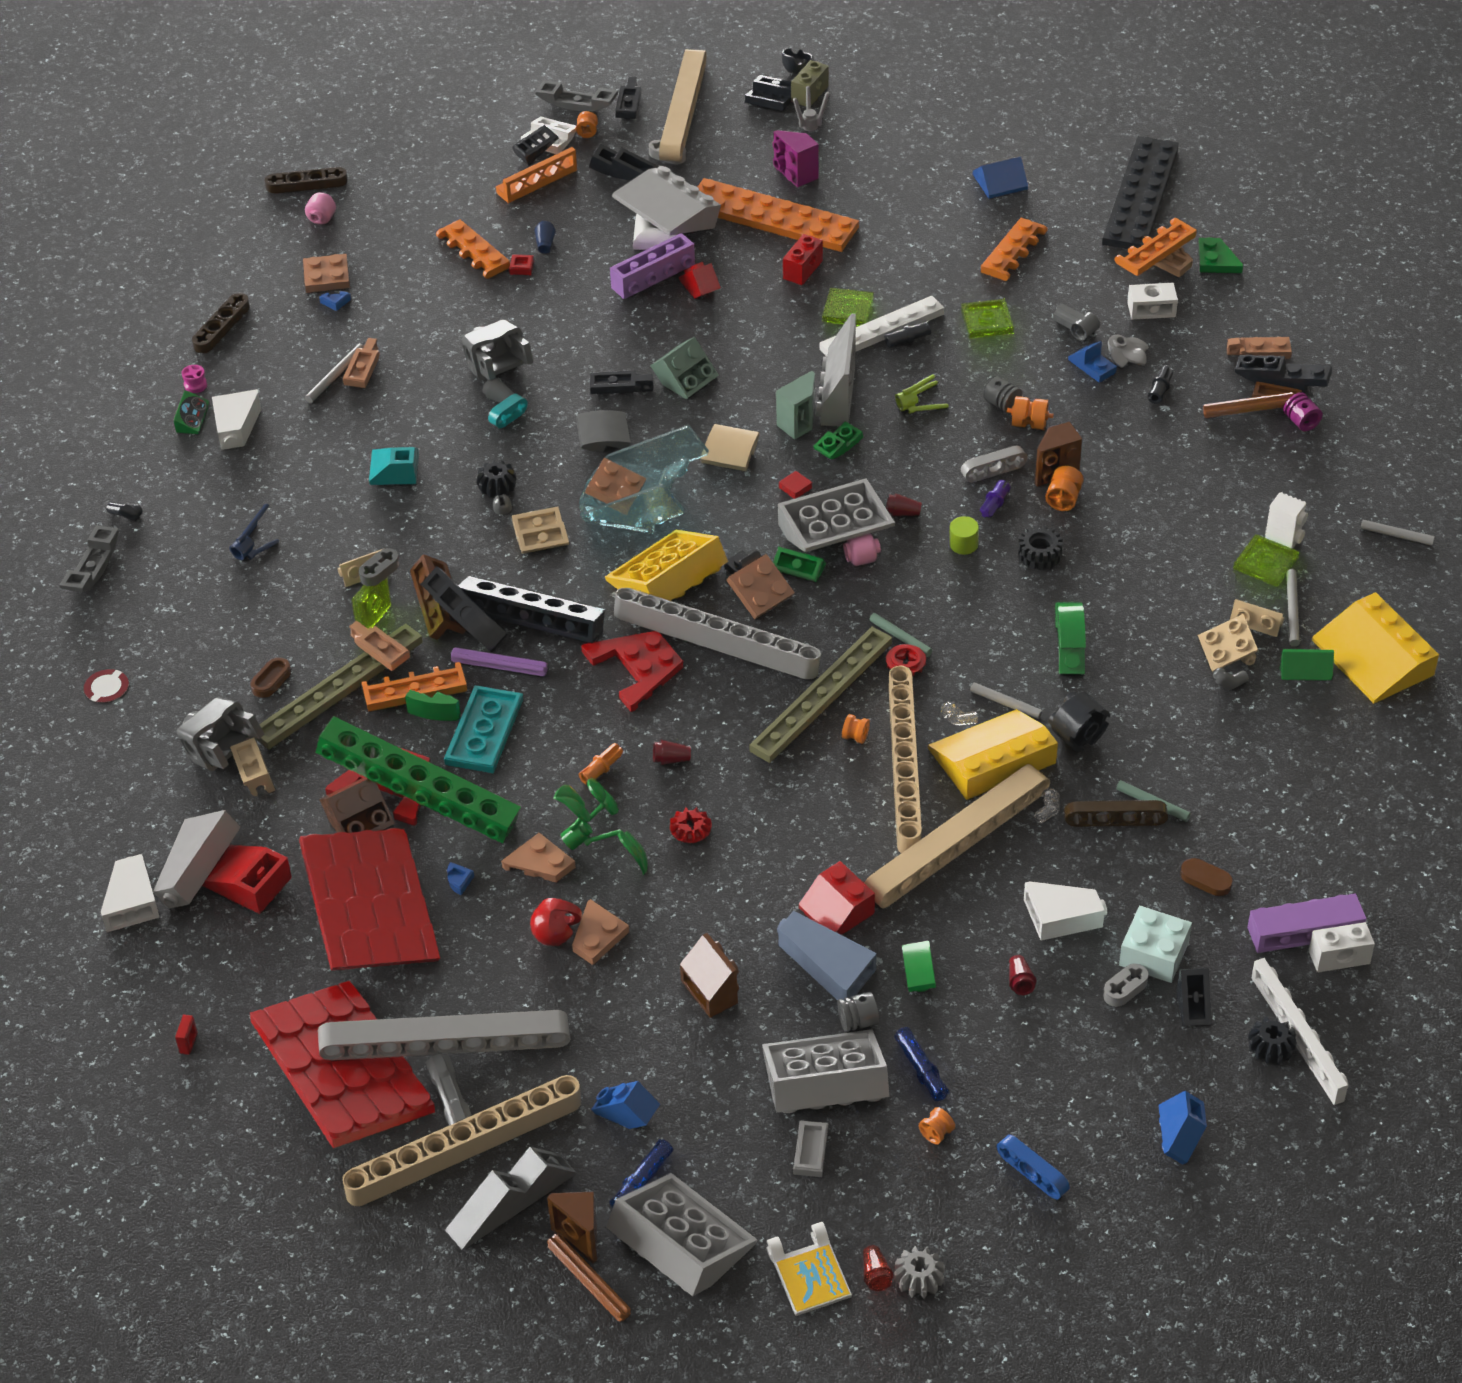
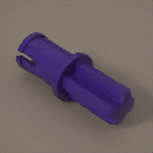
M999 480L994 489L987 493L986 500L980 508L982 517L991 518L997 508L1003 505L1004 498L1011 489L1009 483L1002 488L1006 482L1005 480Z

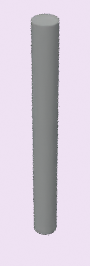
M359 343L305 396L306 401L312 403L349 366L356 348H364V345Z
M1289 569L1287 571L1289 642L1291 646H1298L1300 638L1296 570Z

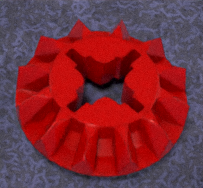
M910 644L897 645L890 649L886 655L887 668L892 669L895 666H905L911 670L912 676H914L915 672H922L923 667L926 666V655L917 646ZM908 657V664H903L904 659Z
M697 807L694 810L685 808L683 812L676 811L675 816L670 818V832L674 838L681 842H699L705 839L711 832V818H708L706 811L699 812ZM687 821H692L694 824L693 830L689 827Z

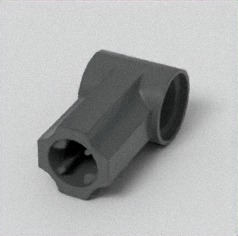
M1063 303L1058 305L1053 313V320L1071 329L1072 335L1080 341L1085 340L1100 328V321L1095 314L1091 312L1082 314Z

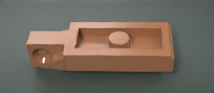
M1289 337L1231 338L1227 342L1228 355L1285 356V359H1290L1292 355Z
M368 338L364 348H356L343 377L344 385L366 388L380 355L377 339Z
M358 621L350 625L351 636L358 647L391 671L410 658V651L376 626L366 628Z

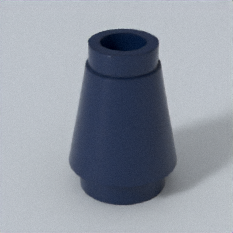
M541 221L535 227L534 232L538 252L547 254L551 250L556 229L551 222Z

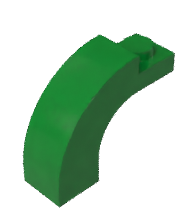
M1056 602L1055 628H1058L1059 675H1084L1086 637L1082 602Z

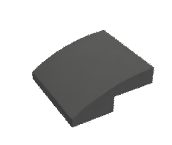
M599 410L577 414L576 421L581 449L603 452L605 446L628 450L631 442L625 412Z

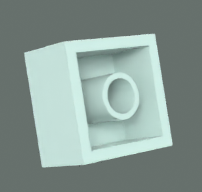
M1139 905L1121 945L1119 966L1126 967L1130 964H1141L1148 970L1149 976L1172 983L1189 944L1192 922Z

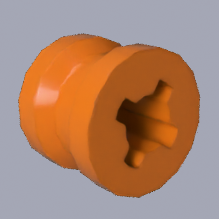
M590 111L581 112L578 115L576 125L578 135L584 138L593 137L597 131V116Z
M849 714L843 725L842 738L847 740L852 738L857 743L863 744L869 732L870 720L866 718L860 720L855 715Z
M937 1107L930 1112L929 1118H924L919 1123V1129L928 1141L933 1144H939L944 1140L945 1134H950L955 1129V1123L945 1110Z

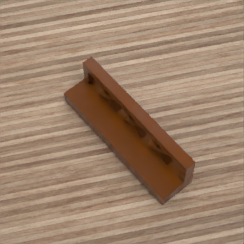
M423 554L410 569V573L429 637L438 640L446 629L464 634L466 629L433 599V596L421 585L437 566L451 578L447 563Z

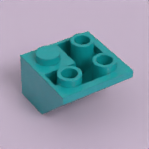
M398 447L372 450L369 485L416 484L419 448Z

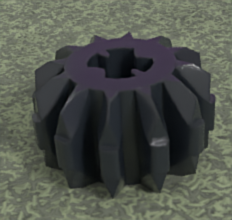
M493 460L491 464L485 462L484 467L478 468L476 478L481 493L484 495L488 494L489 498L503 494L508 496L510 491H514L517 480L516 473L511 464H505L504 460L499 463Z
M1267 1016L1263 1019V1022L1256 1021L1248 1035L1250 1052H1255L1256 1060L1264 1058L1267 1064L1271 1060H1274L1278 1065L1282 1062V1059L1289 1061L1297 1045L1295 1029H1290L1289 1021L1280 1023L1278 1016L1274 1021H1271Z

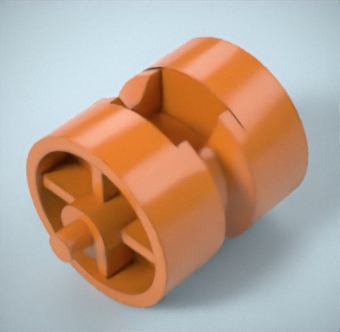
M1016 396L1014 406L1007 408V413L1012 415V426L1026 427L1027 424H1030L1033 429L1045 430L1046 421L1054 416V414L1048 411L1049 400L1035 399L1031 402L1027 397Z
M1061 466L1054 471L1051 484L1046 493V501L1052 508L1059 511H1068L1074 508L1084 481L1081 472L1071 466Z

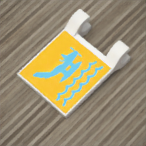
M823 1222L811 1225L813 1230L811 1237L814 1245L784 1254L779 1237L767 1240L768 1247L766 1249L768 1255L775 1265L795 1316L852 1297L829 1242Z

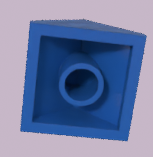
M1021 157L983 165L972 172L989 199L1028 189Z

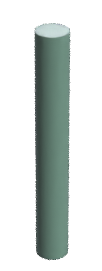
M873 613L871 615L870 622L905 644L919 647L926 657L931 655L932 648L878 614Z
M1122 780L1117 784L1116 790L1138 800H1159L1165 802L1168 814L1185 822L1191 816V812Z

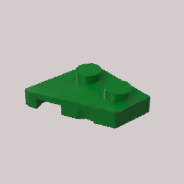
M1207 237L1198 239L1200 272L1242 273L1243 264L1221 238Z

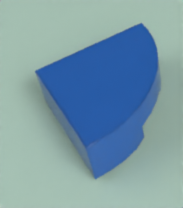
M340 291V294H323L319 299L321 304L338 311L351 300V295L348 292Z
M450 862L447 868V877L451 889L457 894L462 895L474 878V871Z

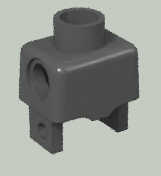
M504 319L487 326H478L470 333L462 336L461 341L467 366L479 380H492L496 378L495 375L524 363L527 365L534 363L530 343L523 338L522 330L508 320Z
M220 697L214 698L201 710L188 714L182 725L177 729V736L191 761L209 771H214L218 767L224 769L229 765L227 760L233 756L231 746L253 737L260 739L265 735L255 715L245 712L239 702Z

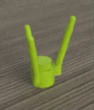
M934 374L904 389L903 392L895 394L899 410H908L909 414L916 411L948 408L949 405L915 406L919 402L917 394L938 384L936 380L928 383L935 378Z

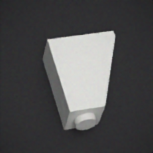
M258 389L212 397L221 450L245 446L261 411Z
M142 854L115 861L101 909V915L107 932L159 918Z
M1038 882L1025 883L1024 902L1041 941L1103 927L1104 916L1107 915V907L1103 899L1100 900L1096 890Z

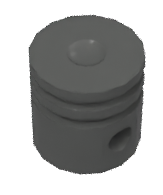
M996 376L987 384L984 391V399L1007 413V408L1014 406L1015 397H1022L1023 392L1010 382Z
M871 992L851 996V999L846 997L844 1001L843 999H838L839 1018L845 1032H849L850 1028L854 1031L857 1027L862 1029L879 1024L878 1009Z

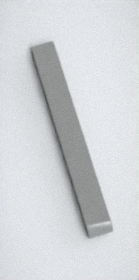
M620 588L615 593L614 616L620 620L803 679H814L818 676L821 652L816 647L631 588Z
M561 1010L329 1022L322 1024L318 1028L320 1057L326 1060L558 1048L567 1045L571 1040L568 1016Z

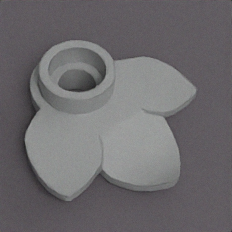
M1112 335L1109 338L1108 350L1111 353V359L1117 366L1123 368L1127 362L1145 366L1146 354L1144 351L1148 350L1149 347L1144 341L1135 337L1126 338L1122 335Z

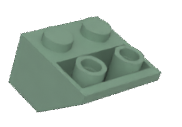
M695 337L681 343L650 365L662 385L685 399L719 376Z
M810 371L776 390L777 426L794 440L812 430L815 411V373Z

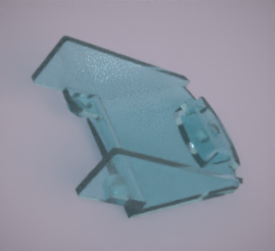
M686 425L608 454L605 457L606 459L647 479L640 492L606 504L585 493L588 484L598 469L596 468L581 493L579 508L582 513H580V516L586 523L652 534L656 524H661L668 519L683 515L685 509L670 492L675 478L682 477L687 472L690 461L707 456L709 450L693 429Z

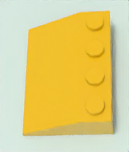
M676 529L605 576V579L617 589L631 588L671 601L674 598L683 596L690 587L701 584L708 575L720 571L721 566L726 564L728 559L718 536Z
M1376 592L1355 601L1312 637V641L1321 650H1334V664L1373 703L1435 675L1439 654Z
M1016 709L929 744L928 749L964 798L968 800L990 791L1027 764L1032 765L1037 770L1055 764L1058 742L1043 724Z

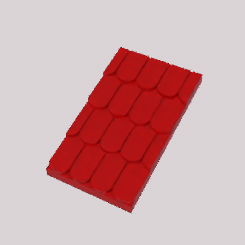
M390 828L380 831L364 830L352 833L337 832L325 835L310 834L300 836L299 843L331 971L439 961L440 955L433 926L430 923L425 898L422 895L415 862L412 858L407 834L404 829Z
M350 980L340 983L338 986L334 985L315 991L313 994L309 993L291 999L288 1002L284 1001L266 1007L264 1010L260 1009L250 1012L251 1023L333 1148L435 1113V1106L430 1098V1094L414 1075L412 1067L403 1056L326 1060L320 1057L318 1028L322 1024L377 1020L370 1011V1006Z

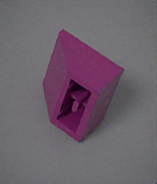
M774 131L773 165L776 170H779L797 187L818 179L819 144L807 133Z

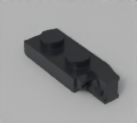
M629 76L627 86H620L615 118L636 119L641 97V86H637V77Z
M636 370L590 373V394L653 391V374L641 375L637 374Z

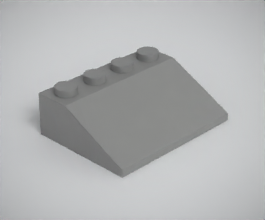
M664 166L648 169L612 195L614 199L668 235L715 228L721 204L714 201L712 196L702 193L698 187L690 185L683 177L673 174L669 168Z
M856 314L849 316L828 347L827 357H823L822 370H825V372L821 371L820 385L824 386L819 387L818 399L822 402H817V416H821V425L841 426L845 421L849 423L855 374Z
M867 478L778 503L779 527L787 540L804 552L895 526L894 520Z
M873 1029L762 1044L776 1112L793 1113L799 1109H822L827 1105H850L856 1101L867 1100L873 1102L889 1097L887 1065Z
M672 1173L616 1199L606 1226L620 1240L628 1244L641 1257L648 1260L661 1273L667 1275L692 1296L711 1287L757 1242L754 1236Z

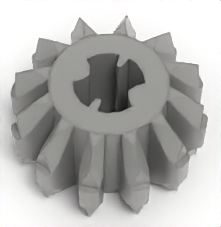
M916 1246L912 1249V1253L904 1250L901 1258L895 1262L896 1271L894 1272V1279L899 1283L901 1292L909 1290L911 1298L916 1293H920L924 1299L927 1296V1291L935 1295L938 1291V1286H942L944 1283L943 1273H945V1266L943 1262H940L938 1253L930 1255L928 1246L923 1252L919 1251Z

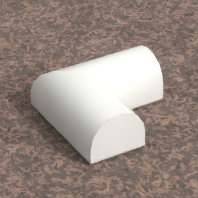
M636 214L633 249L647 250L677 234L668 235Z

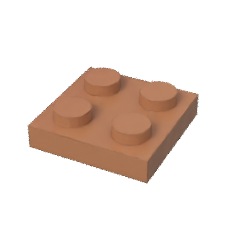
M346 254L303 259L306 293L350 288Z
M604 458L588 484L585 493L628 514L647 478Z
M767 554L732 574L726 580L754 619L789 599L795 593Z

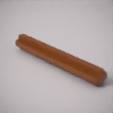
M1289 392L1203 405V414L1205 418L1281 408L1284 407L1287 400L1294 393Z
M554 1234L548 1239V1248L617 1321L623 1322L630 1316V1307L560 1234Z

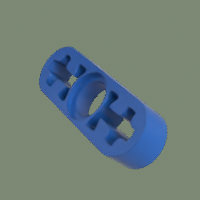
M1007 1135L997 1144V1151L1000 1156L1051 1198L1058 1200L1070 1189V1185L1063 1174L1015 1136Z

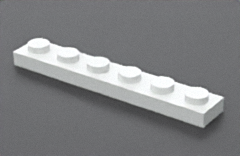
M930 296L856 327V351L885 340V334L902 330L904 326L908 325L911 327L944 315V307L933 296ZM836 336L820 342V350L826 357L828 347Z
M1265 958L1254 961L1252 980L1276 1017L1278 1016L1280 1023L1289 1021L1290 1029H1295L1296 1047L1332 1103L1336 1105L1344 1102L1348 1089L1346 1076L1336 1068L1331 1053L1325 1051L1320 1043L1317 1032L1309 1027L1303 1011L1297 1008L1292 1001L1290 991L1286 987L1284 988L1279 981L1276 970L1269 966Z

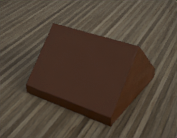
M594 1192L551 1193L547 1197L551 1230L556 1234H560L574 1249L591 1263L597 1261V1220Z

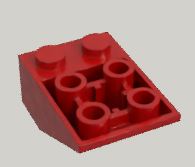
M229 845L202 886L260 914L292 878L288 857L267 847Z

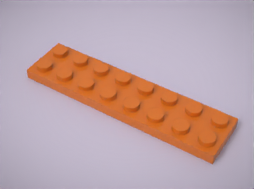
M703 178L697 186L699 191L712 196L714 201L721 204L718 214L720 219L799 240L803 234L823 240V247L842 252L859 228V220L711 179Z

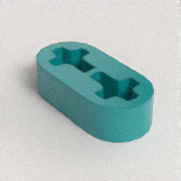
M512 394L490 411L488 420L497 428H503L525 412L528 402L522 396Z

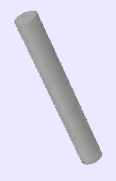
M1362 520L1360 528L1431 546L1435 536L1367 520Z
M974 682L970 688V692L1014 710L1017 709L1036 719H1040L1043 710Z

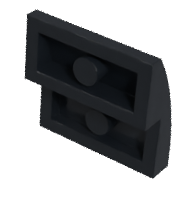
M760 75L753 81V89L745 95V103L784 111L791 101V81Z

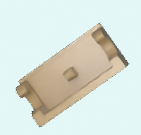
M253 737L231 746L230 748L244 786H248L251 794L257 796L256 788L260 785H263L268 793L275 791L255 738Z

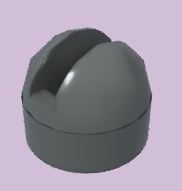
M505 494L497 495L493 499V511L496 514L505 515L512 510L509 496Z

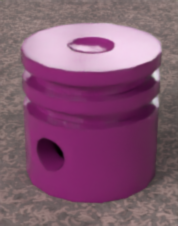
M1304 393L1294 394L1284 405V413L1301 431H1309L1315 428L1323 416L1318 406Z

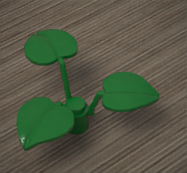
M594 778L587 780L590 792L600 802L599 806L591 814L585 808L583 799L570 785L565 784L556 791L553 799L565 804L578 817L569 828L560 834L566 846L571 850H575L582 843L588 846L592 842L618 836L624 847L634 857L644 875L647 872L648 866L647 855L644 848L628 831L624 833L619 829L590 838V834L593 831L588 822L604 807L611 815L618 813L616 801Z

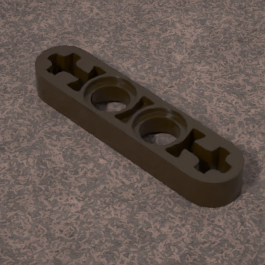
M332 167L273 173L266 176L264 181L266 190L269 193H285L341 187L348 182L346 169Z
M235 293L231 295L193 335V348L197 353L211 351L250 308L249 299L246 294ZM225 315H232L231 317L223 318ZM213 328H220L216 331H210Z
M1159 800L1076 801L1067 804L1064 808L1066 823L1074 827L1156 826L1168 820L1167 805ZM1100 812L1109 813L1107 815H1097ZM1126 812H1136L1132 815H1124Z

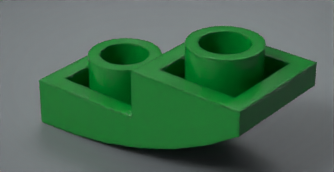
M845 421L834 433L828 431L813 447L816 451L832 460L855 446L864 437L863 432Z
M411 689L405 695L407 711L412 715L440 721H457L461 718L459 700L453 696L437 691L431 698L424 693Z
M929 941L902 945L909 992H923L930 988H936Z

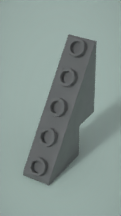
M529 1147L509 1174L492 1170L445 1231L464 1250L563 1184L577 1172L559 1153Z

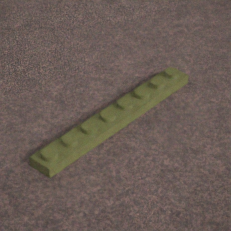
M404 624L389 635L409 651L423 643L422 635L407 624ZM362 653L259 724L265 735L260 739H255L268 750L360 687L362 685L361 682L370 680L387 667L368 653Z
M871 627L749 745L750 752L771 763L892 644V637Z

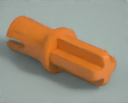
M613 743L600 756H594L593 761L578 774L580 780L587 785L588 779L594 778L596 780L601 774L607 773L610 769L609 767L621 757L623 749L618 744Z

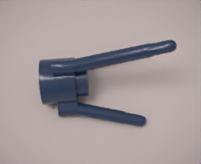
M266 503L244 532L230 545V552L238 560H244L246 557L252 560L257 554L279 543V539H275L254 550L255 544L249 537L256 528L257 522L269 507V504Z

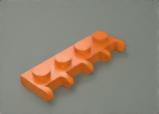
M1020 218L981 265V273L1007 281L1010 278L1007 270L1009 268L1016 270L1019 267L1016 259L1019 256L1023 258L1028 256L1029 251L1026 247L1029 244L1037 245L1039 239L1036 237L1037 233L1044 235L1048 231L1047 227L1028 219Z
M1173 218L1170 221L1171 227L1166 229L1161 226L1157 229L1159 235L1153 239L1146 236L1143 238L1144 245L1139 248L1131 246L1128 248L1129 255L1126 257L1118 255L1114 260L1119 266L1139 276L1194 239L1197 230L1183 221Z
M461 219L436 232V236L439 239L444 237L449 239L447 246L450 248L457 246L461 249L459 252L460 257L463 259L467 257L474 260L472 262L473 268L479 269L482 267L485 269L483 276L486 279L510 267V260Z
M456 662L455 668L439 671L438 666L433 667V673L414 676L413 671L408 672L409 678L390 681L389 676L384 677V683L368 686L367 681L361 682L368 712L406 704L405 695L410 689L424 693L431 698L437 691L445 695L466 692L467 685L461 663Z

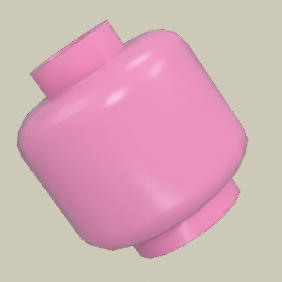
M316 193L306 204L305 214L315 224H327L335 213L336 203L330 195Z
M870 533L849 539L847 543L843 544L847 562L851 561L854 566L875 562L877 553L881 552L878 538L874 539Z

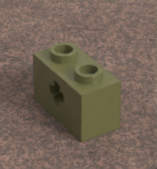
M810 60L791 81V102H793L794 98H797L799 105L806 106V86H810L812 105L829 86V65Z

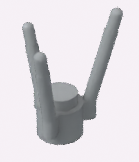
M806 86V110L803 114L801 113L797 98L793 99L799 119V127L806 131H814L818 126L822 125V117L830 95L829 92L825 94L819 115L815 110L811 109L810 86Z

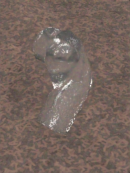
M1054 788L1045 789L1042 792L1041 797H1044L1043 802H1045V806L1034 813L1039 823H1044L1060 811V794Z

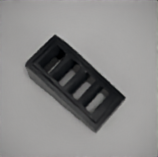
M543 125L518 141L512 148L515 155L530 166L559 137L546 125ZM546 133L549 136V138L546 139L542 135Z

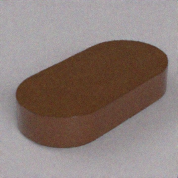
M273 658L268 661L251 680L252 693L259 698L273 695L291 675L289 661L285 658Z
M1190 858L1182 863L1180 875L1186 883L1215 896H1223L1230 892L1232 877L1228 872L1197 858Z

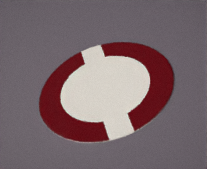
M114 669L101 670L92 674L86 680L84 693L92 701L110 702L118 699L127 691L129 681L127 676L121 671Z

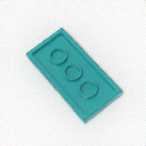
M475 685L444 757V764L494 773L523 702V693Z

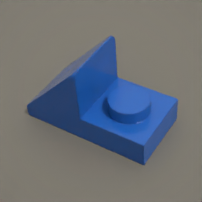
M1101 341L1086 346L1068 356L1070 362L1099 383L1116 373L1117 366L1101 355Z

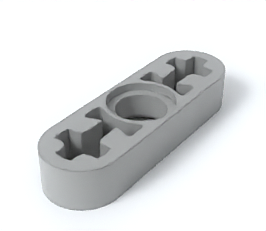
M1012 446L967 460L961 467V473L968 482L973 483L1019 469L1025 465L1028 457L1020 446ZM999 461L995 466L990 467L992 463Z

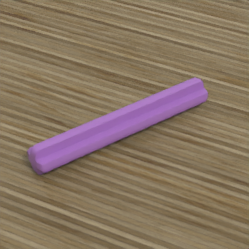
M456 647L451 652V661L536 676H545L548 669L547 663L544 661Z

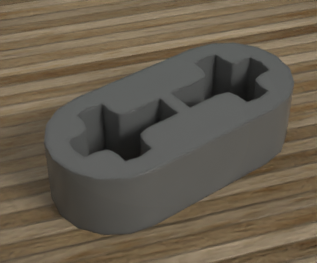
M390 548L382 549L362 564L359 568L361 583L365 586H375L397 570L399 567L397 551Z

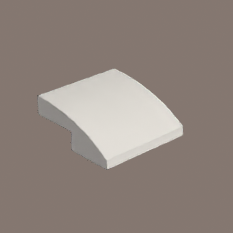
M539 117L531 122V131L521 136V139L541 126L546 125L559 137L546 152L558 154L574 137L576 126ZM546 133L542 135L546 139L549 138V136Z

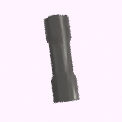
M442 1053L432 1055L426 1061V1067L432 1083L437 1087L444 1106V1115L448 1126L472 1115L468 1104L462 1098L449 1055Z

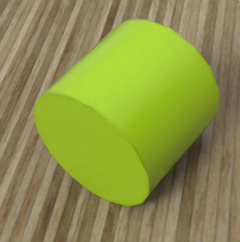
M966 516L954 519L949 527L950 547L955 553L971 554L978 548L979 544L978 523L973 518Z

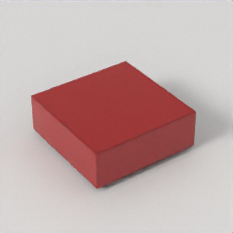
M512 255L509 267L510 275H531L534 255Z
M794 471L779 481V488L796 499L812 489V482L799 472Z
M183 1014L175 1036L180 1054L189 1055L191 1053L198 1033L192 1015Z

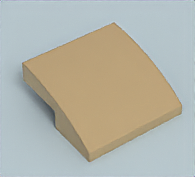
M714 424L703 449L701 462L747 471L751 454L754 455L760 434L755 431Z
M559 507L512 515V523L522 554L569 545Z

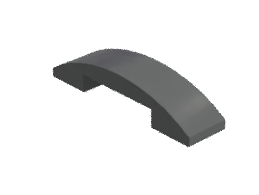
M543 80L535 94L544 101L561 108L574 111H596L610 106L618 95V90L599 88L595 94L563 90L562 83Z
M95 526L87 539V551L76 569L68 570L59 585L60 589L85 592L97 583L112 557L119 535V528Z

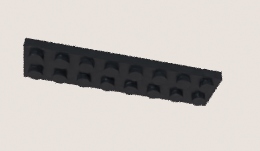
M1137 136L1103 235L1102 245L1128 249L1131 246L1139 248L1144 245L1143 238L1146 236L1150 237L1178 152V142Z

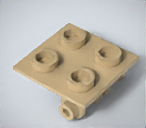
M1244 614L1198 635L1212 672L1240 659L1246 665L1255 663V652L1258 651V648Z

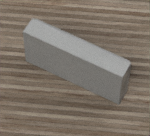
M799 1122L793 1167L794 1175L822 1177L828 1123Z

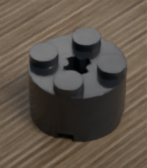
M1072 691L1066 695L1064 704L1059 710L1049 717L1048 723L1058 737L1074 751L1081 752L1084 750L1082 746L1087 743L1092 746L1104 734L1109 725L1106 718L1107 716L1110 717V713L1088 693Z

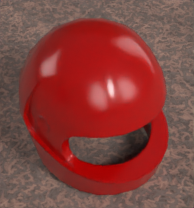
M544 899L531 916L530 927L532 934L543 945L559 946L572 936L573 931L570 926L581 921L582 911L575 904L562 899ZM567 913H570V914H572L573 916H564V915L567 914Z

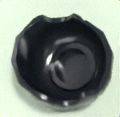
M790 47L782 50V64L790 73L798 74L810 60L813 61V56L810 53L803 52L802 49H799L797 53H793Z

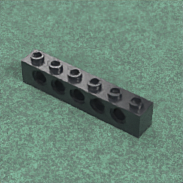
M468 576L458 585L493 619L593 643L603 632L604 609Z

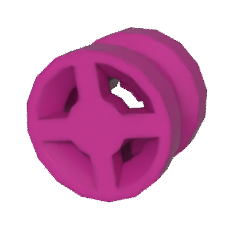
M189 365L182 370L186 391L199 393L207 387L203 367Z

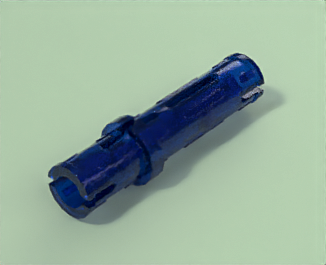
M909 1027L899 1029L894 1038L916 1070L917 1079L926 1086L934 1101L945 1099L948 1096L949 1089L940 1078L939 1069L929 1061Z
M659 1139L634 1173L623 1180V1186L609 1201L612 1209L616 1199L645 1186L654 1176L663 1162L674 1151L668 1141Z

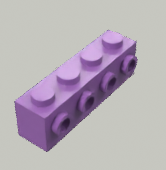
M680 233L610 267L611 288L623 299H626L695 265L694 243Z
M1355 893L1251 910L1247 928L1257 953L1310 945L1314 930L1366 922V916Z

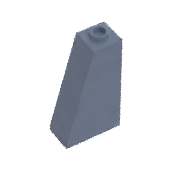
M795 911L787 919H782L778 925L779 946L836 1000L843 999L844 1001L846 997L851 999V996L857 995L876 971L877 953Z

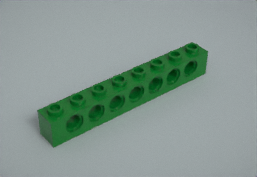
M333 716L319 736L315 753L398 794L406 796L420 805L439 812L441 815L449 817L468 828H472L490 839L503 844L517 821L521 806Z

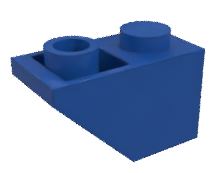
M639 1081L602 1089L596 1096L597 1101L591 1110L594 1114L632 1129L646 1126L660 1103Z
M1183 1091L1159 1104V1123L1162 1131L1164 1154L1182 1165L1188 1162L1207 1127L1204 1102L1187 1091Z

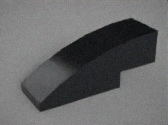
M600 144L592 155L588 168L611 177L632 181L648 169L658 168L659 166L622 147L616 152Z

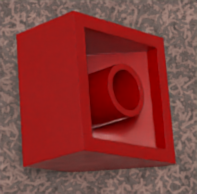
M839 861L818 875L800 901L799 908L811 920L842 935L875 913V893Z

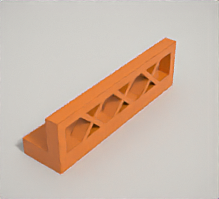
M573 147L568 148L503 179V183L496 186V193L507 203H510L577 171L576 150Z

